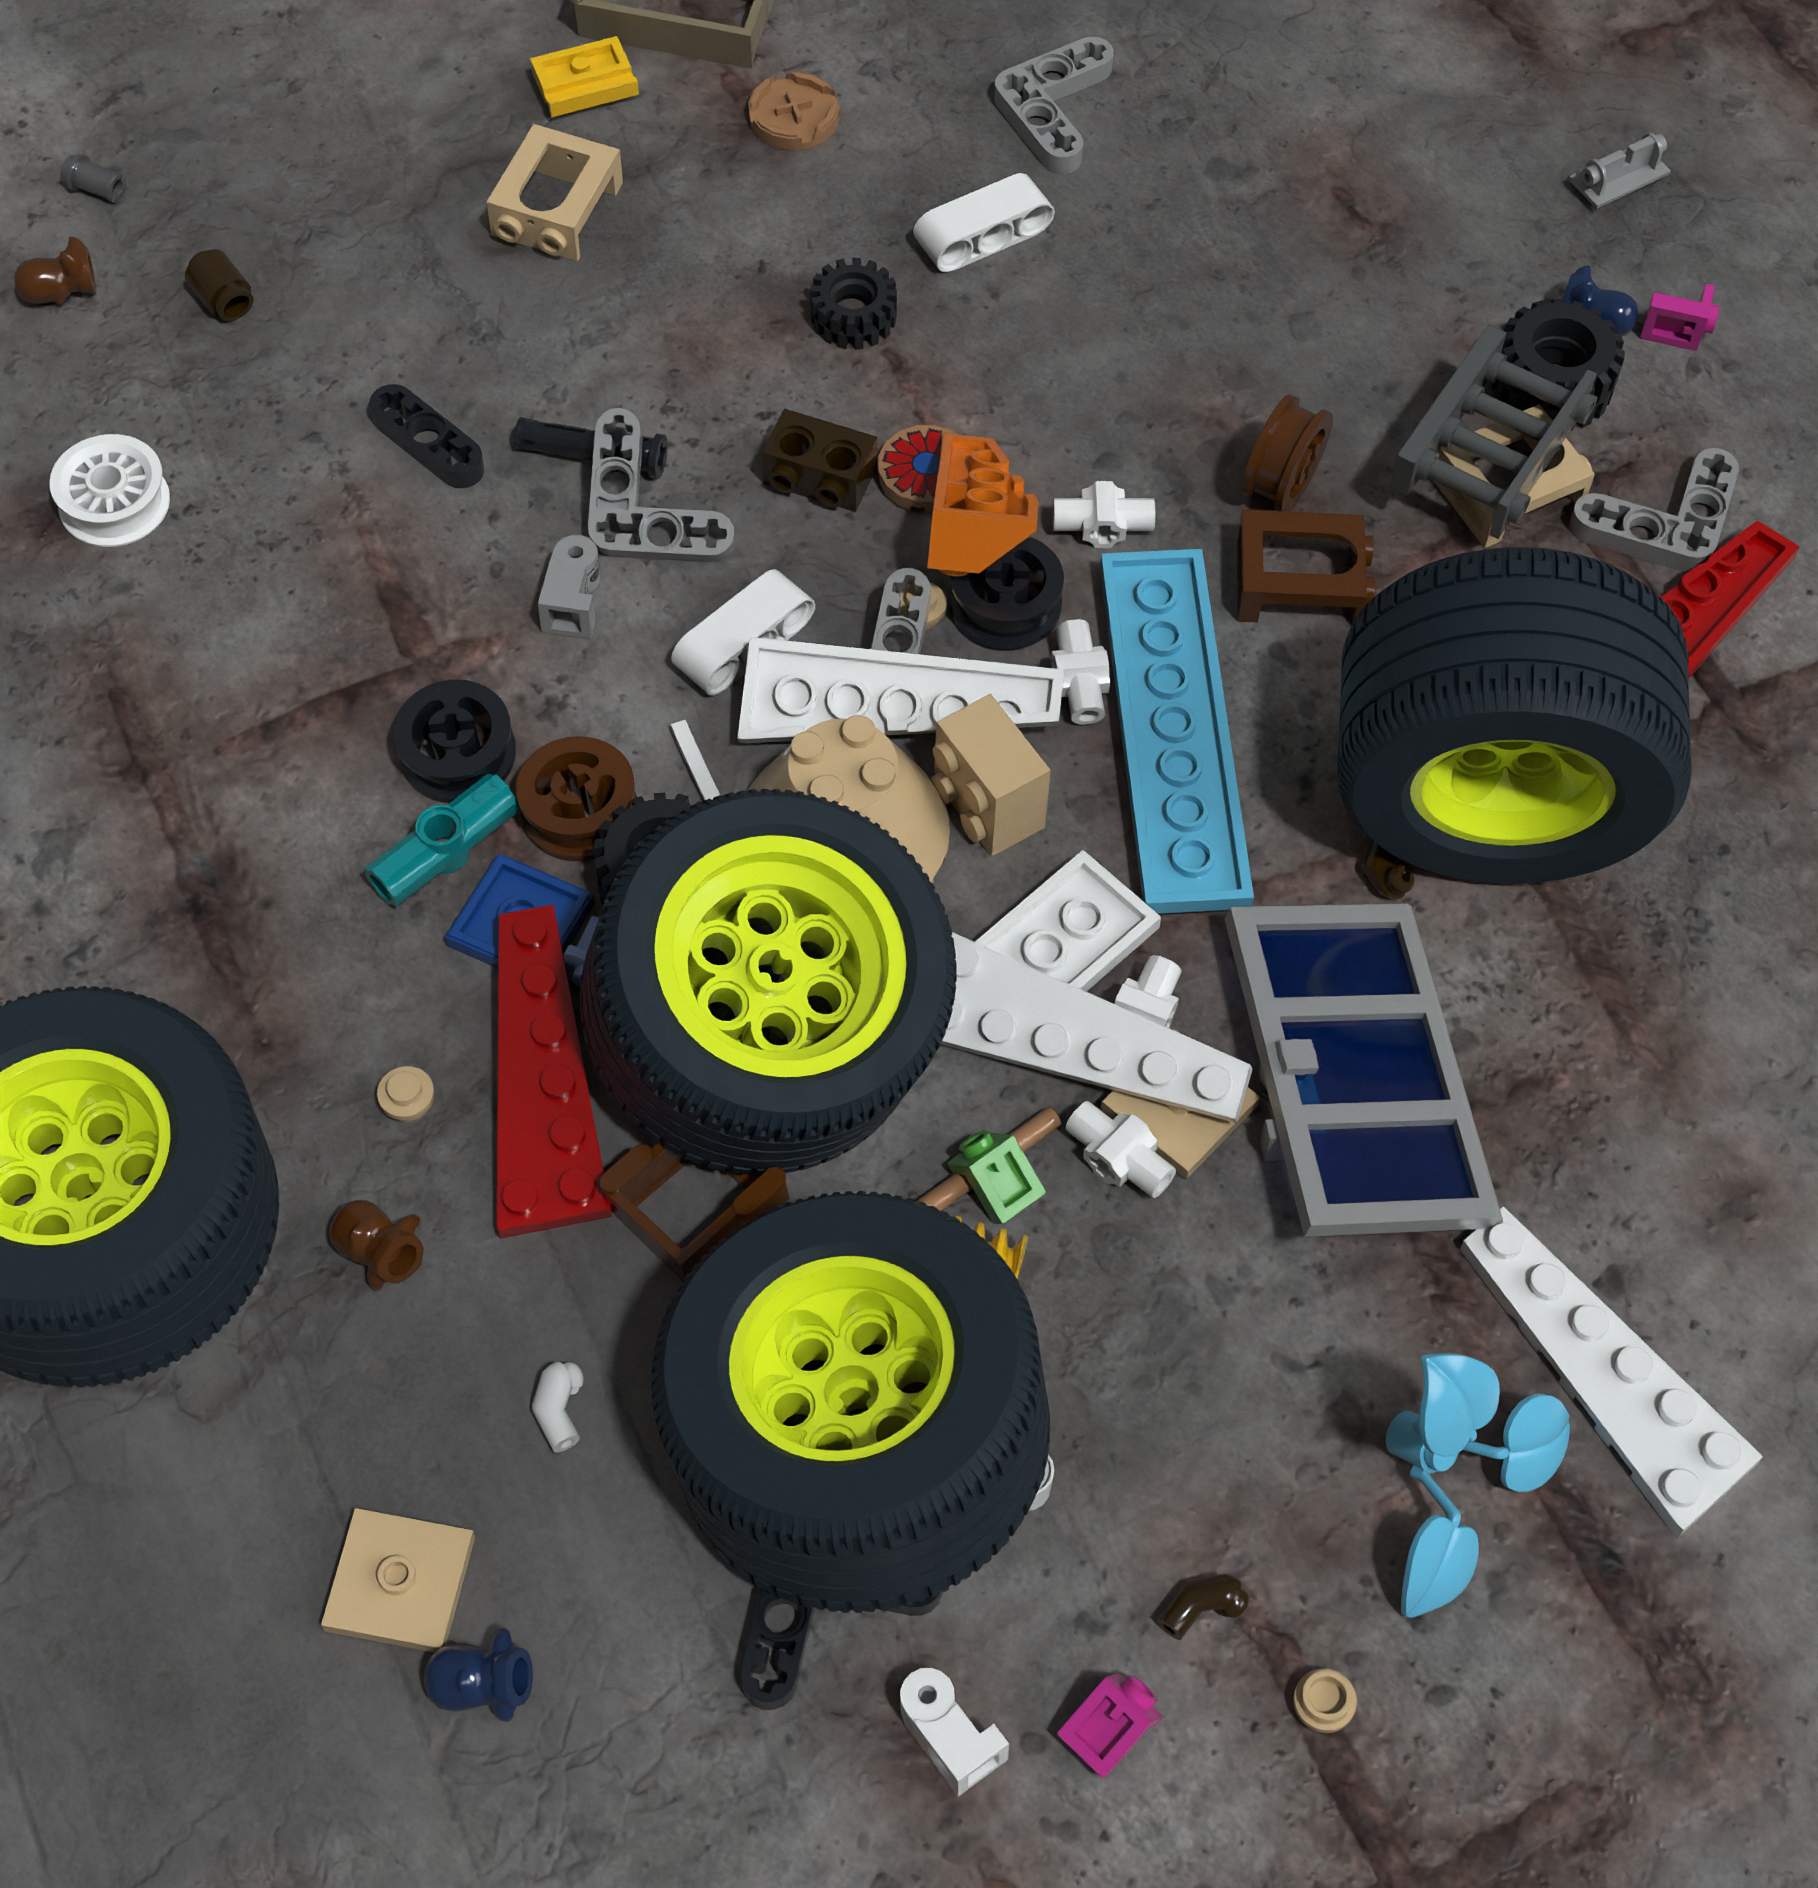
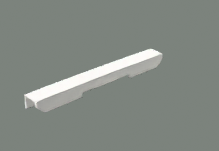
M686 720L671 724V732L703 800L709 798L713 800L720 793L702 758Z

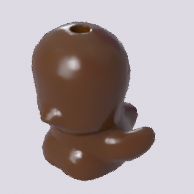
M72 236L69 237L67 248L60 252L57 258L39 257L22 262L14 274L18 295L24 301L32 304L56 302L62 305L72 292H81L86 295L96 294V283L89 250L81 240Z
M354 1200L344 1204L330 1223L331 1245L342 1256L360 1264L368 1265V1284L375 1291L381 1290L385 1282L400 1283L405 1281L418 1270L423 1261L424 1248L414 1233L420 1224V1217L418 1215H408L393 1224L386 1213L374 1203L367 1200Z

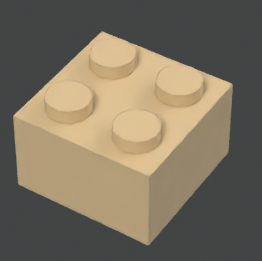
M991 693L936 722V743L933 747L935 766L931 781L945 804L951 803L960 814L962 826L973 842L977 843L980 841L992 857L1045 828L1051 770Z

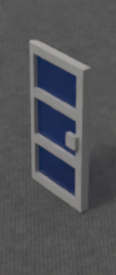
M1362 904L1230 907L1225 917V923L1304 1237L1488 1229L1502 1223L1503 1218L1411 905Z

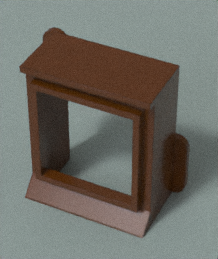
M661 1141L652 1149L648 1145L639 1144L633 1147L601 1176L600 1186L604 1191L607 1201L610 1203L611 1212L684 1282L686 1275L692 1272L693 1266L696 1263H700V1258L704 1254H709V1249L712 1246H717L720 1239L723 1237L727 1238L728 1233L732 1230L737 1231L739 1225L743 1223L748 1224L751 1218H758L761 1216V1213L768 1212L776 1204L790 1199L786 1185V1174L781 1168L771 1167L762 1175H753L752 1172H749L747 1175L730 1173L728 1169H725L724 1171L744 1191L735 1198L729 1208L683 1249L675 1244L637 1206L691 1160L684 1159V1155L680 1153L676 1155L669 1149L664 1148L663 1145L665 1143Z

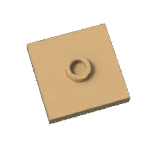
M1247 1087L1237 1123L1114 1090L1102 1101L1101 1111L1111 1119H1114L1120 1112L1127 1115L1133 1113L1145 1122L1153 1136L1158 1140L1155 1153L1174 1166L1176 1172L1187 1180L1258 1106L1260 1096Z
M355 1508L321 1626L324 1632L436 1653L441 1647H446L475 1541L474 1531Z

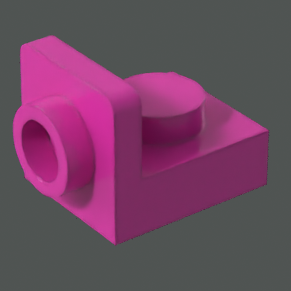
M1705 283L1699 302L1654 292L1642 325L1640 339L1697 351L1703 332L1712 334L1717 321L1720 305L1712 304L1715 285Z
M1117 1673L1107 1676L1101 1681L1057 1732V1735L1103 1779L1111 1774L1149 1729L1156 1727L1164 1716L1153 1706L1158 1701L1157 1697L1141 1680L1131 1674L1125 1679Z

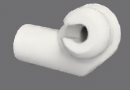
M554 1362L542 1371L532 1403V1411L553 1452L556 1453L571 1448L580 1439L565 1410L569 1396L576 1394L584 1382L582 1370L573 1362Z

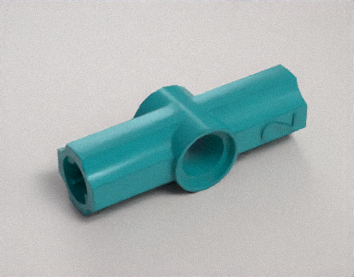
M488 773L448 805H434L423 810L417 818L414 831L364 868L366 878L372 884L377 894L388 905L393 904L397 907L439 873H454L461 869L468 862L471 848L520 811L516 797L511 792L509 786L497 774L492 776ZM450 837V839L446 841H435L439 838Z

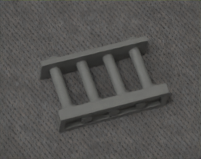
M1488 325L1398 453L1390 488L1408 496L1419 479L1426 482L1431 478L1496 509L1489 535L1499 539L1510 522L1517 525L1521 521L1531 500L1528 494L1576 422L1585 424L1591 415L1597 401V397L1591 394L1597 373L1587 370L1574 391L1566 389L1507 362V355L1501 353L1507 332ZM1498 379L1561 408L1552 424L1485 394L1483 386L1487 381L1495 383ZM1474 412H1477L1539 441L1531 455L1527 457L1463 427L1461 418L1465 413L1473 415ZM1454 445L1517 476L1507 491L1439 460L1438 451L1442 446L1450 448Z

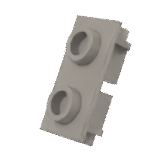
M1647 133L1640 141L1629 145L1623 151L1618 150L1602 159L1588 161L1583 170L1570 175L1568 180L1598 209L1671 173V170L1661 161L1662 154L1667 149L1666 139L1661 134Z

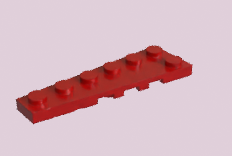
M554 904L499 914L497 1228L499 1237L502 1239L612 1217L610 1203L607 1201L604 1191L600 1186V1178L604 1174Z

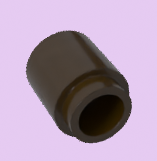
M212 249L201 251L191 258L185 271V281L210 313L229 322L243 317L253 304L251 286L226 254L221 250Z

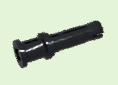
M520 417L514 430V439L520 440H515L514 446L516 449L535 450L549 454L593 460L595 431ZM616 427L615 431L606 432V434L611 435L614 442V457L624 458L621 452L623 436L632 434H627L625 428ZM656 434L654 438L643 436L641 471L648 472L651 478L660 479L663 474L668 452L666 435ZM603 455V459L610 457L607 455ZM632 456L624 459L631 461Z

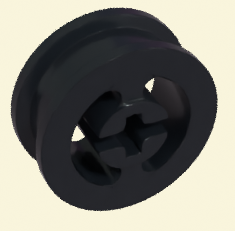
M1029 536L981 573L951 576L950 611L955 624L969 639L994 649H1021L1043 640L1056 627L1061 615L1064 573L1060 560L1048 546ZM983 581H985L984 599L980 598L973 590ZM1029 583H1031L1038 589L1040 594L1028 602Z
M445 680L428 685L414 693L403 704L394 722L393 738L400 757L403 773L416 791L432 800L450 803L488 773L492 776L497 774L505 781L514 766L516 742L511 729L508 710L502 699L495 692L479 683L468 680ZM475 724L486 728L491 733L482 749ZM428 735L436 760L420 752L421 746Z

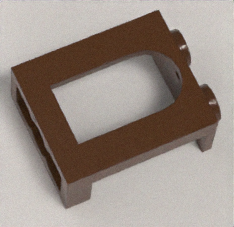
M1242 509L1237 535L1238 622L1258 623L1262 603L1351 607L1352 623H1354L1360 611L1375 597V578L1366 576V566H1371L1373 559V536L1365 535L1364 515ZM1263 535L1341 540L1349 545L1350 570L1343 574L1335 575L1264 572Z

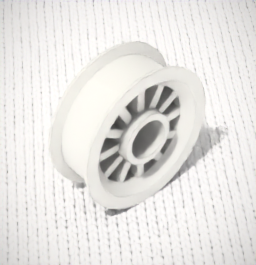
M105 434L82 440L70 447L59 457L50 475V492L58 506L59 516L64 527L72 536L90 545L116 547L138 541L159 526L169 508L170 492L162 476V466L158 456L143 441L131 436Z

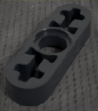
M389 384L374 391L370 397L369 405L373 423L380 432L451 487L468 488L477 484L482 479L485 471L482 451L474 440L404 386ZM402 407L403 416L396 410ZM426 429H432L440 433L436 440L429 443H421L414 439L418 432ZM451 457L458 461V463L452 466Z

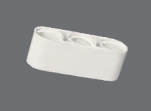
M1018 173L931 209L919 218L914 226L913 234L937 268L942 272H950L1036 236L1049 226L1055 211L1054 207L1027 174Z
M776 569L769 570L687 632L672 652V663L708 695H718L745 675L750 637L788 641L811 619L815 611V601Z

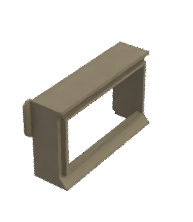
M569 0L575 6L578 36L603 40L617 36L623 45L753 69V60L774 0H754L743 28L603 2L604 0Z

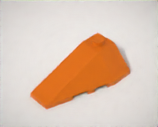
M947 433L943 435L932 513L927 566L929 569H938L942 574L948 576H964L968 573L979 574L1036 532L1039 501L1034 494H1025V481L1020 475H1012L1009 472L1010 461L993 438Z

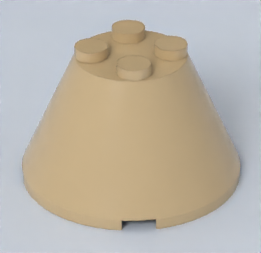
M854 715L848 719L823 721L797 734L792 739L791 745L758 775L747 790L780 789L781 792H784L787 789L795 793L797 791L804 792V795L811 793L818 798L821 796L825 797L830 802L833 800L839 802L838 805H846L853 812L855 810L860 812L859 815L869 817L870 822L873 824L878 823L882 830L886 829L890 832L889 836L892 838L896 837L899 840V844L907 848V853L909 855L912 854L915 857L916 863L923 867L922 872L927 873L931 883H934V877L940 869L944 858L947 857L950 838L949 816L947 807L932 783L931 778L884 733L875 728L873 721L866 716Z

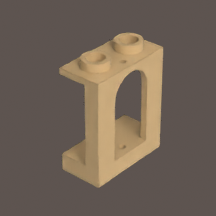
M533 124L486 202L491 235L507 242H515L544 251L553 256H561L578 261L581 257L578 234L603 192L616 196L623 184L620 149ZM533 172L574 183L560 206L552 210L536 211L526 207L520 201L521 193Z
M1540 404L1524 410V412L1552 424L1554 421ZM1498 422L1474 431L1503 446L1524 438L1531 449L1534 450L1539 441ZM1565 438L1546 467L1548 471L1542 473L1528 494L1531 500L1525 513L1567 495L1576 503L1578 498L1589 493L1595 473L1592 471L1587 458L1579 454L1567 438ZM1454 445L1450 448L1444 446L1438 451L1439 460L1489 483L1472 461L1478 456ZM1433 480L1484 548L1502 540L1504 532L1499 539L1489 535L1496 509Z

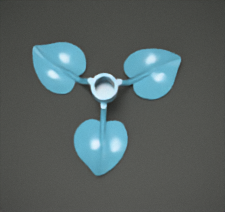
M1433 1353L1421 1356L1424 1387L1420 1414L1410 1410L1399 1413L1390 1423L1386 1434L1388 1451L1413 1465L1410 1476L1424 1485L1446 1515V1518L1441 1515H1433L1426 1519L1411 1544L1401 1595V1614L1410 1618L1440 1608L1462 1593L1474 1574L1479 1554V1543L1475 1530L1466 1525H1459L1461 1519L1459 1510L1430 1474L1448 1470L1455 1463L1458 1453L1465 1450L1494 1459H1504L1501 1468L1502 1484L1517 1492H1528L1541 1487L1555 1474L1565 1456L1569 1442V1413L1559 1399L1544 1393L1527 1396L1512 1410L1503 1432L1505 1446L1494 1447L1475 1442L1477 1438L1476 1430L1488 1424L1496 1413L1500 1395L1499 1381L1494 1370L1487 1364L1467 1355L1457 1353Z

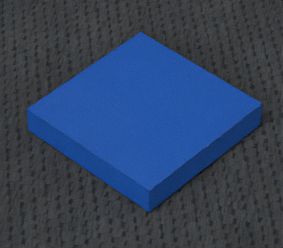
M498 853L445 936L447 946L499 969V914L554 904L564 955L568 945L574 939L595 904L594 893Z

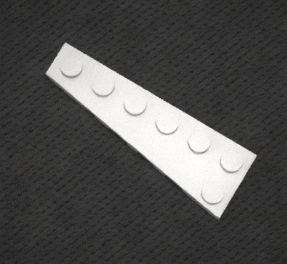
M750 637L737 739L739 743L792 741L797 734L806 731L818 723L832 719H848L854 715L866 716L871 719L875 728L885 735L936 733L937 721L990 693L1017 728L1058 726L1064 669Z
M952 932L951 937L954 938L955 960L957 963L956 993L950 1022L941 1045L1234 1123L1238 1122L1253 1070L1250 1064Z
M1503 1206L1500 1209L1503 1222L1493 1228L1476 1229L1463 1241L1460 1251L1507 1314L1515 1318L1520 1331L1535 1351L1542 1352L1560 1375L1559 1383L1571 1399L1577 1398L1596 1423L1595 1431L1607 1447L1613 1446L1633 1472L1630 1476L1671 1532L1677 1538L1680 1537L1751 1471L1763 1456Z

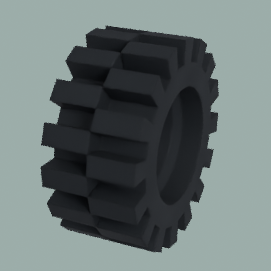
M844 258L836 260V269H833L830 264L822 267V275L816 273L813 278V285L810 288L811 323H814L815 332L818 336L824 333V341L829 344L838 339V348L847 349L848 342H855V350L863 349V341L868 340L872 347L879 344V335L886 339L890 335V327H895L897 316L896 282L893 277L889 278V271L884 267L877 271V263L871 260L868 261L866 266H861V258H852V265H846ZM857 298L865 300L870 304L863 308L849 309L837 303L845 299Z

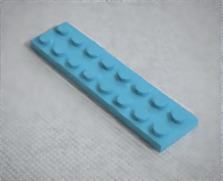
M1202 549L1101 553L1100 572L1142 900L1157 914L1229 910L1230 907H1250L1253 905L1254 893Z

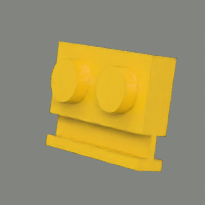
M617 36L530 58L531 72L544 102L549 107L551 117L639 95L638 80L632 74L631 65Z

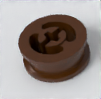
M1291 394L1286 395L1277 404L1266 421L1249 457L1241 485V494L1244 497L1254 499L1257 495L1267 498L1275 502L1276 511H1291L1306 490L1322 458L1333 424V414L1322 409L1317 414L1299 407V398Z
M566 737L542 746L525 761L519 771L516 782V796L521 810V819L530 841L544 853L569 861L594 859L595 839H600L599 828L604 820L613 822L612 812L620 805L626 809L631 808V799L637 798L633 771L626 757L611 744L591 737ZM570 780L572 792L567 793L565 782ZM584 804H588L590 816L585 817Z

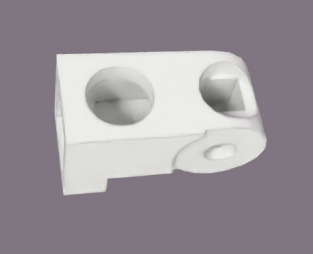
M920 1668L910 1673L903 1681L900 1689L902 1720L957 1797L1008 1760V1741L995 1724H992L981 1733L978 1732L960 1706L955 1702L952 1682L942 1671L934 1668Z

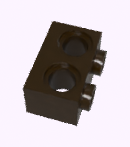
M784 408L762 451L763 484L772 486L784 493H794L820 501L829 507H840L856 512L877 469V436Z

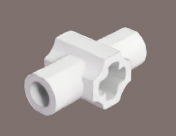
M1095 481L1092 486L1082 489L1081 498H1053V531H1082L1083 540L1093 544L1094 548H1112L1114 544L1126 539V531H1154L1155 500L1154 498H1125L1124 489L1115 486L1113 481Z
M1081 619L1067 620L1056 628L1059 650L1052 651L1051 666L1055 669H1064L1062 697H1068L1072 721L1079 725L1094 724L1105 716L1102 693H1109L1110 688L1107 651L1104 650L1103 646L1093 647L1088 622Z
M1149 956L1138 981L1127 978L1125 983L1122 984L1114 1004L1170 1028L1179 998L1171 994L1181 975V968L1173 961L1164 957Z
M1085 1101L1070 1116L1065 1127L1066 1131L1086 1146L1084 1149V1160L1090 1165L1093 1173L1106 1184H1115L1121 1187L1129 1179L1149 1196L1156 1198L1173 1180L1176 1168L1155 1153L1158 1140L1153 1136L1148 1125L1133 1113L1127 1115L1120 1112L1114 1119H1111L1091 1102Z

